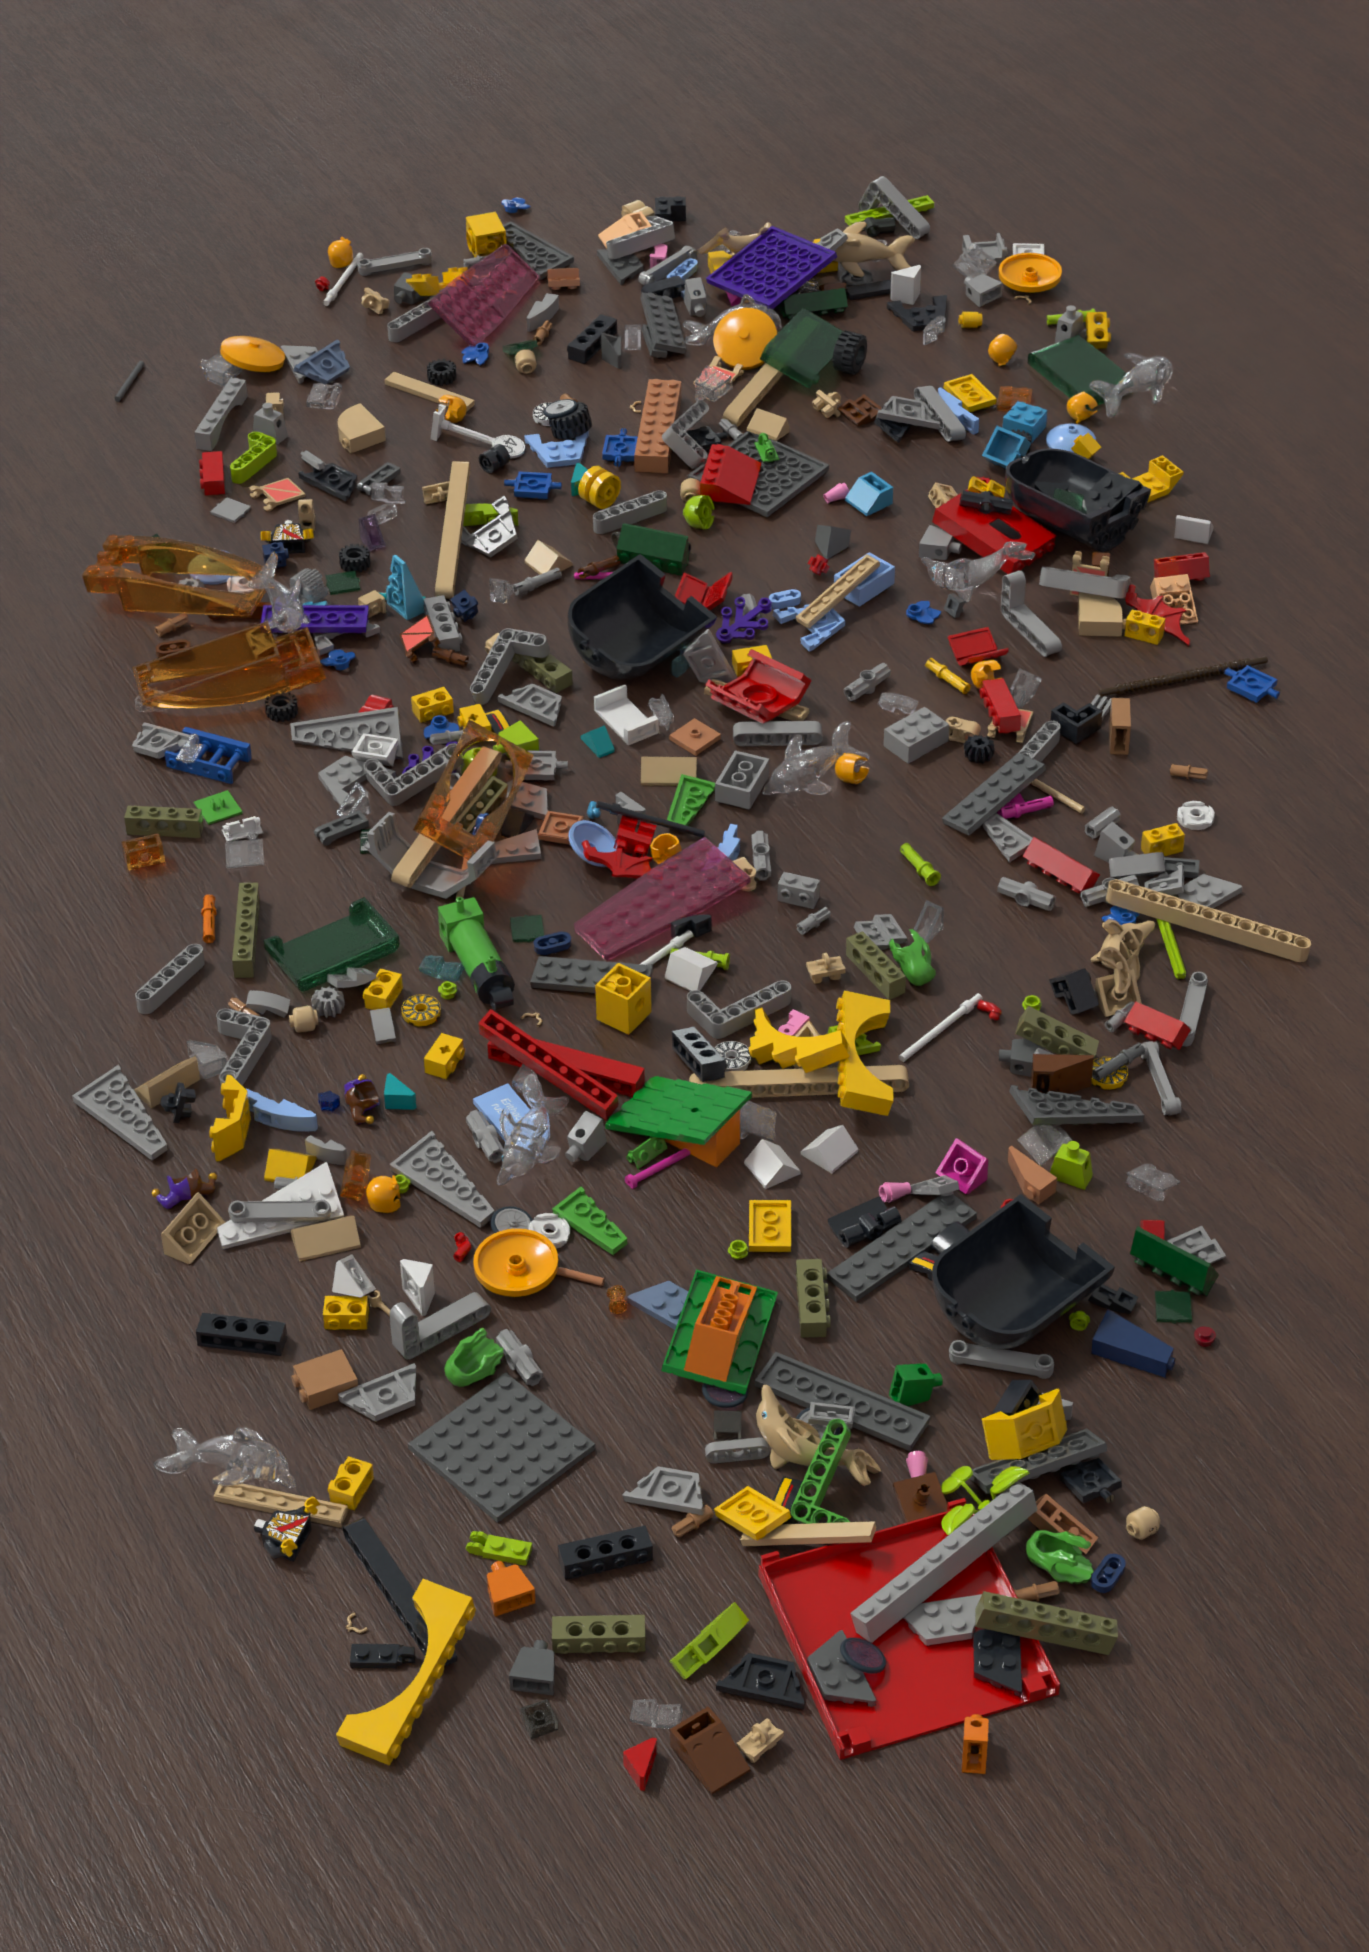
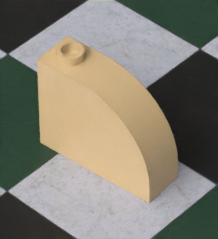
M361 403L346 409L339 416V440L342 446L350 453L386 441L385 427Z
M1079 592V635L1121 636L1122 629H1125L1126 619H1122V608L1118 601L1113 597Z

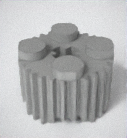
M305 568L289 581L291 585L289 594L292 598H297L301 605L306 602H319L328 595L329 589L327 586L324 587L325 585L321 581V578H323L322 574L316 569Z

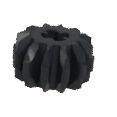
M974 735V737H968V740L965 741L964 754L966 758H969V761L982 762L984 764L985 761H990L995 753L994 741L990 740L989 736Z

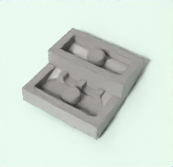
M892 914L874 915L873 921H856L854 925L857 933L863 931L880 950L890 948L889 942L892 938L897 944L907 940L906 935Z
M347 967V975L328 974L327 982L336 988L354 987L372 981L376 978V974L366 968Z
M1203 1226L1167 1241L1210 1264L1226 1257L1216 1239L1211 1240Z

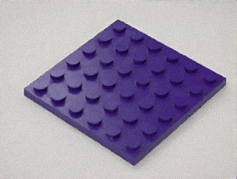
M771 226L766 232L759 235L706 277V281L710 285L771 311L836 259L837 254L828 248Z

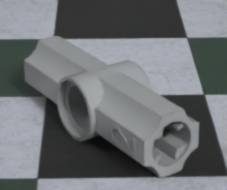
M882 663L872 670L862 671L859 679L844 688L845 696L852 702L863 694L873 693L876 685L891 676V670L887 664Z
M756 831L751 836L753 865L756 869L755 877L759 880H766L771 876L768 834H765L763 831Z
M1135 875L1118 879L1139 886ZM1106 878L1102 881V885L1081 891L1083 904L1087 907L1100 902L1108 903L1106 900L1108 884L1114 878Z
M1002 877L997 887V892L1015 898L1016 902L1021 906L1032 904L1051 911L1056 902V896L1038 890V887L1029 881L1022 884Z
M477 1110L471 1111L466 1116V1123L472 1131L476 1146L482 1148L489 1161L494 1163L500 1162L502 1155L504 1154L505 1156V1150L498 1140L495 1127L489 1125L482 1112Z
M505 1329L500 1331V1334L496 1337V1343L501 1348L503 1347L509 1367L512 1370H517L527 1385L534 1386L538 1384L543 1378V1372L533 1360L530 1348L526 1344L522 1345L512 1330Z

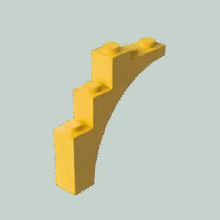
M763 1008L755 1010L756 1018L754 1019V1024L757 1031H755V1036L750 1038L751 1046L749 1047L751 1057L756 1058L759 1064L774 1059L776 1063L779 1062L782 1069L797 1064L799 1067L802 1066L805 1073L850 1057L849 1044L841 1030L814 1037L786 1035L771 1026V1022Z

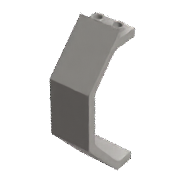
M388 812L367 833L369 842L364 847L392 874L411 845L400 835L395 814ZM488 840L467 861L468 868L466 870L430 861L411 888L445 899L476 880L497 858L495 843Z

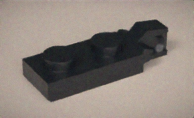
M400 1644L351 1645L350 1668L397 1669V1666L402 1665V1663H415V1647Z

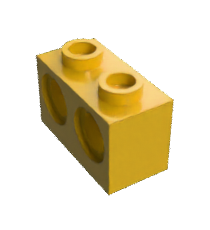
M1087 312L1085 319L1087 349L1107 348L1108 342H1111V333H1108L1110 318H1107L1106 312Z
M1131 610L1126 619L1125 636L1158 645L1164 636L1165 618Z
M445 687L411 697L412 712L420 723L432 720L433 717L438 715L445 716L454 713L453 698Z
M1177 823L1142 832L1141 850L1144 854L1162 852L1164 856L1183 852L1185 834Z
M380 969L376 974V978L371 981L369 987L365 988L363 992L365 1008L371 1010L391 1008L403 989L402 974Z
M325 1296L323 1309L324 1329H367L369 1316L368 1296Z
M348 1456L345 1463L339 1466L335 1479L331 1480L328 1485L327 1491L330 1495V1502L347 1505L348 1509L355 1511L374 1479L373 1464Z

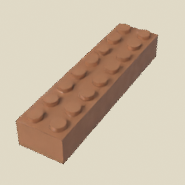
M649 379L634 454L635 472L668 473L672 449L663 441L662 435L678 419L682 398L681 381Z

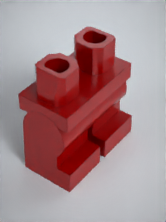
M622 815L613 848L616 850L617 848H623V853L633 854V857L637 858L646 856L657 826L641 821L638 832H636L638 820Z

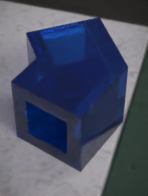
M331 1091L317 1094L321 1111L329 1110L333 1112L340 1106L339 1095Z

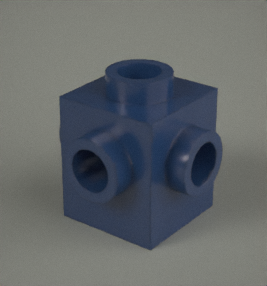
M282 542L262 545L266 569L287 566L286 559H289L288 549H284Z
M466 590L450 599L454 614L457 618L461 617L464 622L474 618L479 613L478 601L474 596L471 597Z

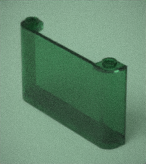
M802 308L766 345L760 360L810 388L813 384L816 385L821 378L819 376L820 371L833 359L836 341L844 331L807 309Z
M1079 335L1028 354L1027 363L1069 398L1084 391L1092 396L1097 404L1100 405L1132 392V377Z
M365 897L352 902L349 907V916L286 943H283L279 936H272L263 940L265 950L300 991H307L327 982L328 974L344 975L347 973V967L360 968L392 954L400 945L399 935Z

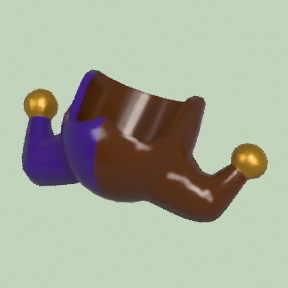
M361 1074L357 1079L344 1085L345 1102L351 1109L354 1123L367 1122L372 1124L374 1117H365L363 1114L365 1111L379 1106L380 1100L373 1082L368 1080L364 1074Z
M197 1168L191 1174L182 1178L172 1179L170 1176H167L170 1193L167 1197L161 1195L159 1189L152 1190L151 1194L157 1198L163 1207L169 1209L180 1201L191 1200L198 1192L201 1195L214 1193L217 1175L210 1173L208 1175V1183L202 1181Z

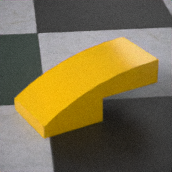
M973 476L969 481L968 491L975 493L989 491L996 497L1004 498L1006 487L992 479L987 484Z

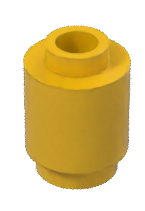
M962 312L959 315L958 323L962 328H978V326H982V314L978 312Z

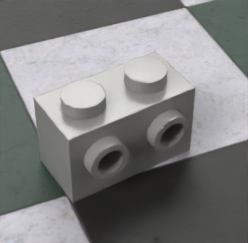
M783 872L778 882L777 901L814 909L820 897V880Z

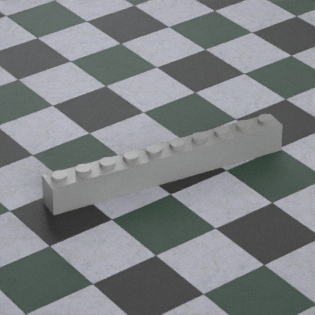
M1019 1481L1015 1482L852 1611L850 1614L856 1633L872 1643L1035 1513L1038 1509L1033 1490Z

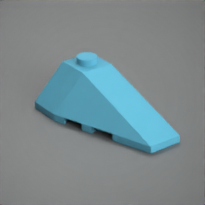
M394 555L390 567L392 575L388 577L390 585L386 587L387 604L406 620H409L424 613V599L407 564L397 555Z

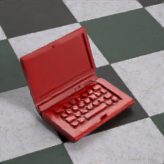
M684 573L675 597L685 605L686 600L692 596L710 611L724 602L727 588L730 587L733 579V573H728L712 586H707L708 583Z
M989 627L948 636L949 644L960 666L1001 657L1009 652L1008 648L997 650Z

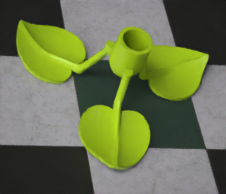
M962 1466L955 1470L941 1484L943 1494L952 1493L962 1485L978 1503L980 1511L990 1501L985 1500L981 1502L965 1483L973 1475V1471L969 1466ZM1017 1466L1009 1467L1002 1471L992 1481L994 1485L990 1488L992 1499L996 1498V1494L1003 1492L1012 1484L1030 1474L1029 1471ZM965 1504L963 1507L957 1506L953 1508L942 1519L944 1532L950 1535L965 1523L973 1513L976 1514L979 1511L975 1509L973 1504Z

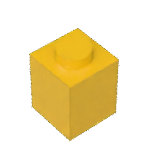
M1087 433L1084 436L1079 435L1074 440L1075 444L1071 450L1090 459L1101 446Z

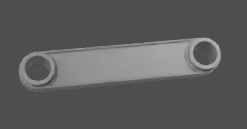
M684 246L682 250L648 271H643L639 275V283L644 286L663 279L684 260L689 258L696 259L698 251L691 246Z
M421 248L416 252L370 260L366 258L360 259L357 264L358 272L362 276H367L372 272L411 265H429L432 262V252L429 248Z
M1194 972L1189 981L1180 1021L1184 1022L1191 1031L1182 1046H1190L1195 1037L1208 983L1207 975L1203 972Z
M1153 1041L1142 1043L1139 1047L1144 1046L1145 1054L1141 1055V1058L1146 1059L1161 1097L1163 1114L1171 1116L1181 1113L1180 1099L1174 1096L1159 1058L1158 1043Z
M322 1199L318 1201L237 1200L230 1204L228 1212L230 1219L235 1223L325 1222L331 1216V1206L326 1200Z
M961 1340L953 1341L949 1347V1357L954 1364L964 1363L1036 1375L1042 1379L1051 1377L1054 1371L1053 1358L1047 1354L1035 1355L1004 1349H992L968 1344Z

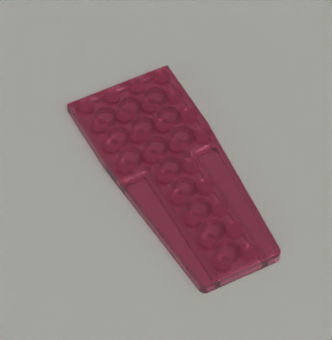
M504 244L452 280L428 302V305L468 345L476 347L478 343H481L502 323L537 281L539 276L509 245Z
M703 837L658 864L574 923V929L605 960H610L670 929L671 922L695 916L751 883V879L706 837Z

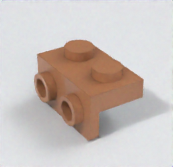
M578 268L547 270L548 287H552V290H559L567 286V289H576L577 286H580Z

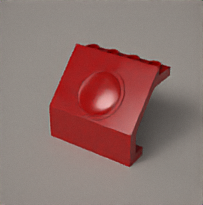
M750 649L747 655L752 660L743 675L724 686L717 685L710 679H708L705 685L711 689V699L764 724L798 705L812 680L805 674Z

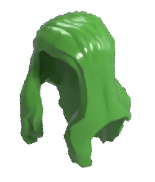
M909 929L914 939L910 946L901 948L893 938L889 942L893 958L901 967L907 979L915 986H921L934 979L936 971L931 966V952L928 944L915 930Z
M484 1328L475 1332L473 1336L461 1340L454 1353L447 1360L444 1368L445 1375L453 1385L458 1387L468 1386L495 1373V1366L500 1363L504 1349L494 1343L493 1339L486 1337L487 1332Z
M1040 1530L1033 1533L1027 1541L1026 1553L1028 1559L1036 1567L1049 1572L1057 1582H1069L1070 1584L1086 1583L1090 1581L1091 1573L1094 1572L1090 1561L1081 1555L1082 1552L1079 1547L1088 1549L1091 1546V1543L1082 1536H1076L1066 1531L1053 1533Z

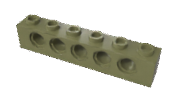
M258 882L239 883L232 958L234 978L254 977L260 909Z
M983 1591L975 1608V1627L1105 1655L1110 1654L1118 1638L1116 1619Z

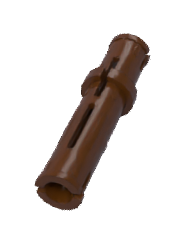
M614 555L596 563H589L587 566L578 569V573L583 572L579 577L584 579L588 576H596L599 572L620 565V561H615L619 557Z

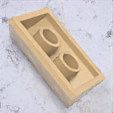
M641 757V785L678 786L681 774L697 778V757Z
M196 1056L176 1064L135 1088V1093L150 1108H153L160 1104L163 1096L175 1093L178 1082L184 1083V1087L187 1088L199 1081L200 1075Z
M199 1192L195 1194L161 1233L164 1254L187 1264H191L217 1234V1227L226 1223Z
M346 1216L290 1229L299 1262L361 1248L354 1216Z

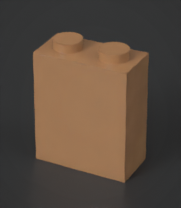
M1111 698L1109 721L1110 754L1128 755L1131 731L1130 698Z
M342 1349L293 1366L294 1375L291 1376L295 1388H299L300 1399L302 1403H307L310 1410L338 1401L339 1393L358 1386L357 1377Z

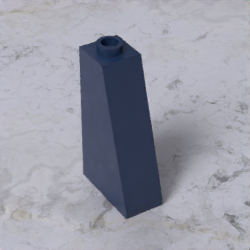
M1110 1310L1106 1311L1092 1340L1091 1354L1164 1378L1168 1370H1173L1176 1358H1173L1174 1348Z

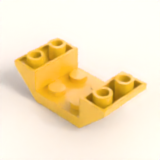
M467 267L448 268L446 272H442V283H439L438 276H431V274H423L422 276L421 274H414L412 278L406 279V282L420 296L440 295L439 290L467 286L475 272L474 269L468 270Z
M1162 455L1149 461L1147 473L1132 479L1151 489L1148 502L1169 494L1184 472ZM1124 472L1118 473L1124 477L1130 478Z
M227 1075L225 1083L221 1084V1095H224L223 1109H226L227 1118L229 1119L216 1118L214 1126H211L209 1131V1137L213 1139L211 1151L215 1153V1160L219 1162L244 1148L251 1121L248 1092L231 1075Z
M1055 1389L1040 1395L1039 1405L1014 1415L1008 1416L1000 1411L982 1418L989 1459H1023L1060 1444L1067 1431L1060 1390Z

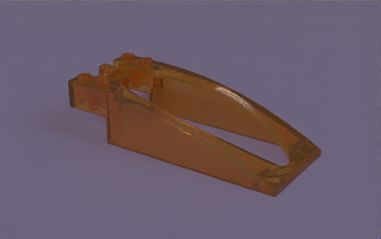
M115 534L109 535L103 543L104 551H99L97 554L98 560L95 565H88L82 574L87 592L119 594L124 611L251 616L276 576L274 571L262 565L208 546L167 538ZM123 563H139L142 574L123 568L121 565ZM152 572L243 576L254 586V591L243 594L172 583L150 577Z
M268 621L132 667L143 706L163 708H207L241 704L265 699L267 696L271 697L272 695L286 693L295 689H302L307 685L319 683L326 679L308 627L274 638ZM222 672L167 692L159 691L157 687H148L150 683Z
M469 719L413 830L469 860L488 840L494 842L534 754ZM482 741H495L497 746L501 744L511 759L513 784L503 804L485 817L475 834L472 835L462 829L463 824L456 822L454 825L442 818L450 802L451 773L457 758L468 747Z

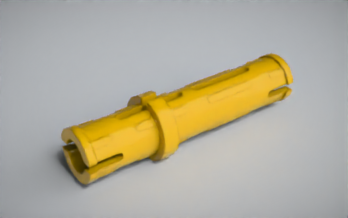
M933 658L927 660L925 667L934 672L936 677L944 679L963 694H967L970 691L971 685L948 670L946 665H941Z

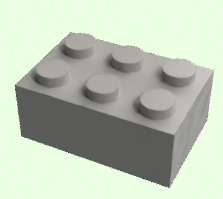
M926 707L884 729V747L908 764L949 741V724Z
M734 751L715 783V801L750 809L769 777V759Z

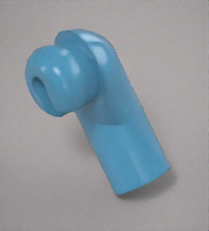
M595 801L589 803L587 809L589 819H595V817L598 818L601 815L600 809L596 808L597 802Z

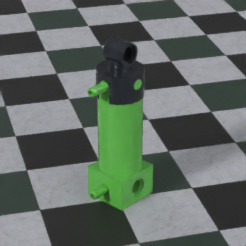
M458 897L454 903L439 906L440 937L448 952H456L479 999L483 1003L491 1005L493 1010L514 1005L512 995L515 987L514 980L484 929L483 912L476 899L472 897L464 900L462 897Z

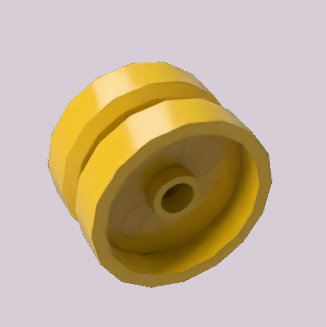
M593 466L582 476L578 493L585 501L600 509H606L616 501L620 493L621 481L618 476L604 468Z

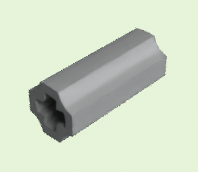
M750 593L741 596L745 599L746 604L743 608V616L757 606L754 596ZM760 614L755 616L750 621H758L760 619Z
M1113 806L1109 807L1088 822L1084 830L1087 836L1094 839L1111 822L1116 824L1120 821L1121 814L1119 810Z

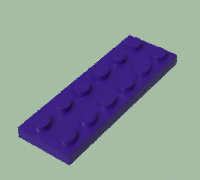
M263 605L260 631L261 633H366L369 605Z

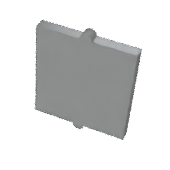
M225 498L210 513L235 523L241 517H244L251 509V506Z

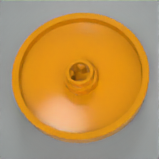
M1039 253L1015 254L1004 259L999 266L1001 282L1007 287L1021 292L1049 290L1055 287L1062 277L1060 264L1055 259Z
M741 308L728 313L721 319L715 329L713 343L716 353L721 357L723 363L731 368H735L736 364L743 365L741 370H749L763 365L770 359L777 347L778 333L773 320L766 313L754 308Z
M233 336L225 339L221 344L220 353L222 357L239 368L256 372H271L280 369L284 365L285 354L282 349L267 340L251 336Z
M507 1229L494 1233L478 1246L474 1254V1272L478 1281L486 1289L503 1296L519 1297L536 1293L549 1285L558 1271V1253L554 1244L544 1235L528 1229Z

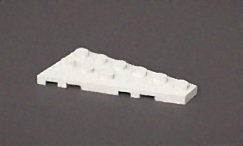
M327 1162L262 1200L318 1201L322 1199L326 1200L331 1206V1216L327 1221L344 1217ZM229 1220L217 1227V1233L222 1249L289 1233L290 1229L320 1222L235 1223Z

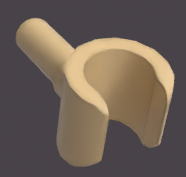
M374 1291L375 1297L368 1295L371 1307H379L390 1316V1309L382 1302L379 1291Z

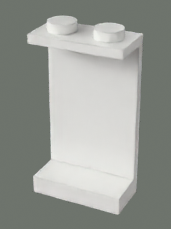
M626 685L594 696V711L627 745L659 733V719L655 715L649 718L644 716L627 698Z

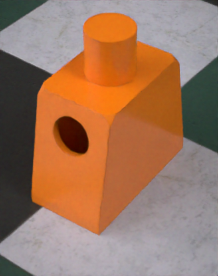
M497 1561L491 1565L492 1572L487 1574V1587L495 1617L536 1603L534 1586L518 1565L505 1567L502 1561Z
M979 1714L966 1717L964 1722L962 1772L985 1774L989 1720ZM971 1746H978L979 1753H971Z

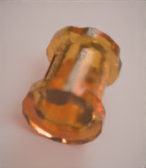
M614 1285L607 1290V1297L610 1298L609 1310L615 1314L623 1313L628 1308L627 1302L624 1299L626 1290L620 1285Z

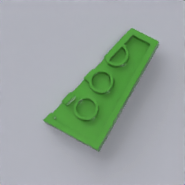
M681 774L667 820L688 826L715 791V783Z
M579 1187L552 1208V1212L562 1220L564 1218L569 1226L612 1255L628 1244L627 1237L613 1222L607 1219L605 1212L599 1210L595 1205V1201L585 1194V1190L582 1187Z

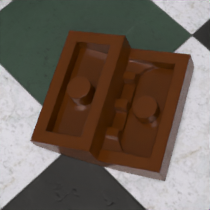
M863 394L855 401L849 399L837 409L859 426L874 421L882 407Z

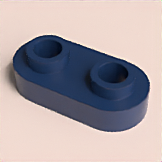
M567 932L544 935L534 940V951L540 955L563 951L571 946V935Z
M1108 1554L1104 1557L1092 1574L1091 1585L1094 1590L1100 1593H1107L1114 1588L1125 1572L1126 1562L1121 1555Z

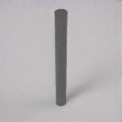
M143 361L138 362L114 397L115 401L120 402L144 367Z

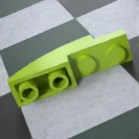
M466 504L463 526L486 525L498 517L499 514L492 504ZM509 507L514 525H519L518 510Z
M733 1602L669 1662L683 1679H687L701 1665L714 1657L746 1625L749 1619L739 1606Z

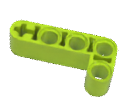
M251 432L248 434L249 450L230 465L233 483H244L277 456L275 438L261 432Z

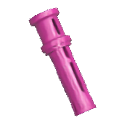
M1051 796L1024 803L1012 802L1011 805L1003 806L997 811V814L1004 819L1020 818L1025 813L1052 808L1054 802Z

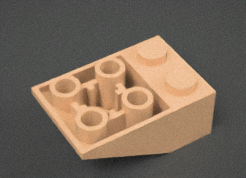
M641 211L630 213L598 234V237L607 248V241L651 227V224Z
M1188 574L1154 578L1150 586L1152 599L1157 598V596H1163V602L1169 607L1187 610V613H1183L1180 625L1198 623Z

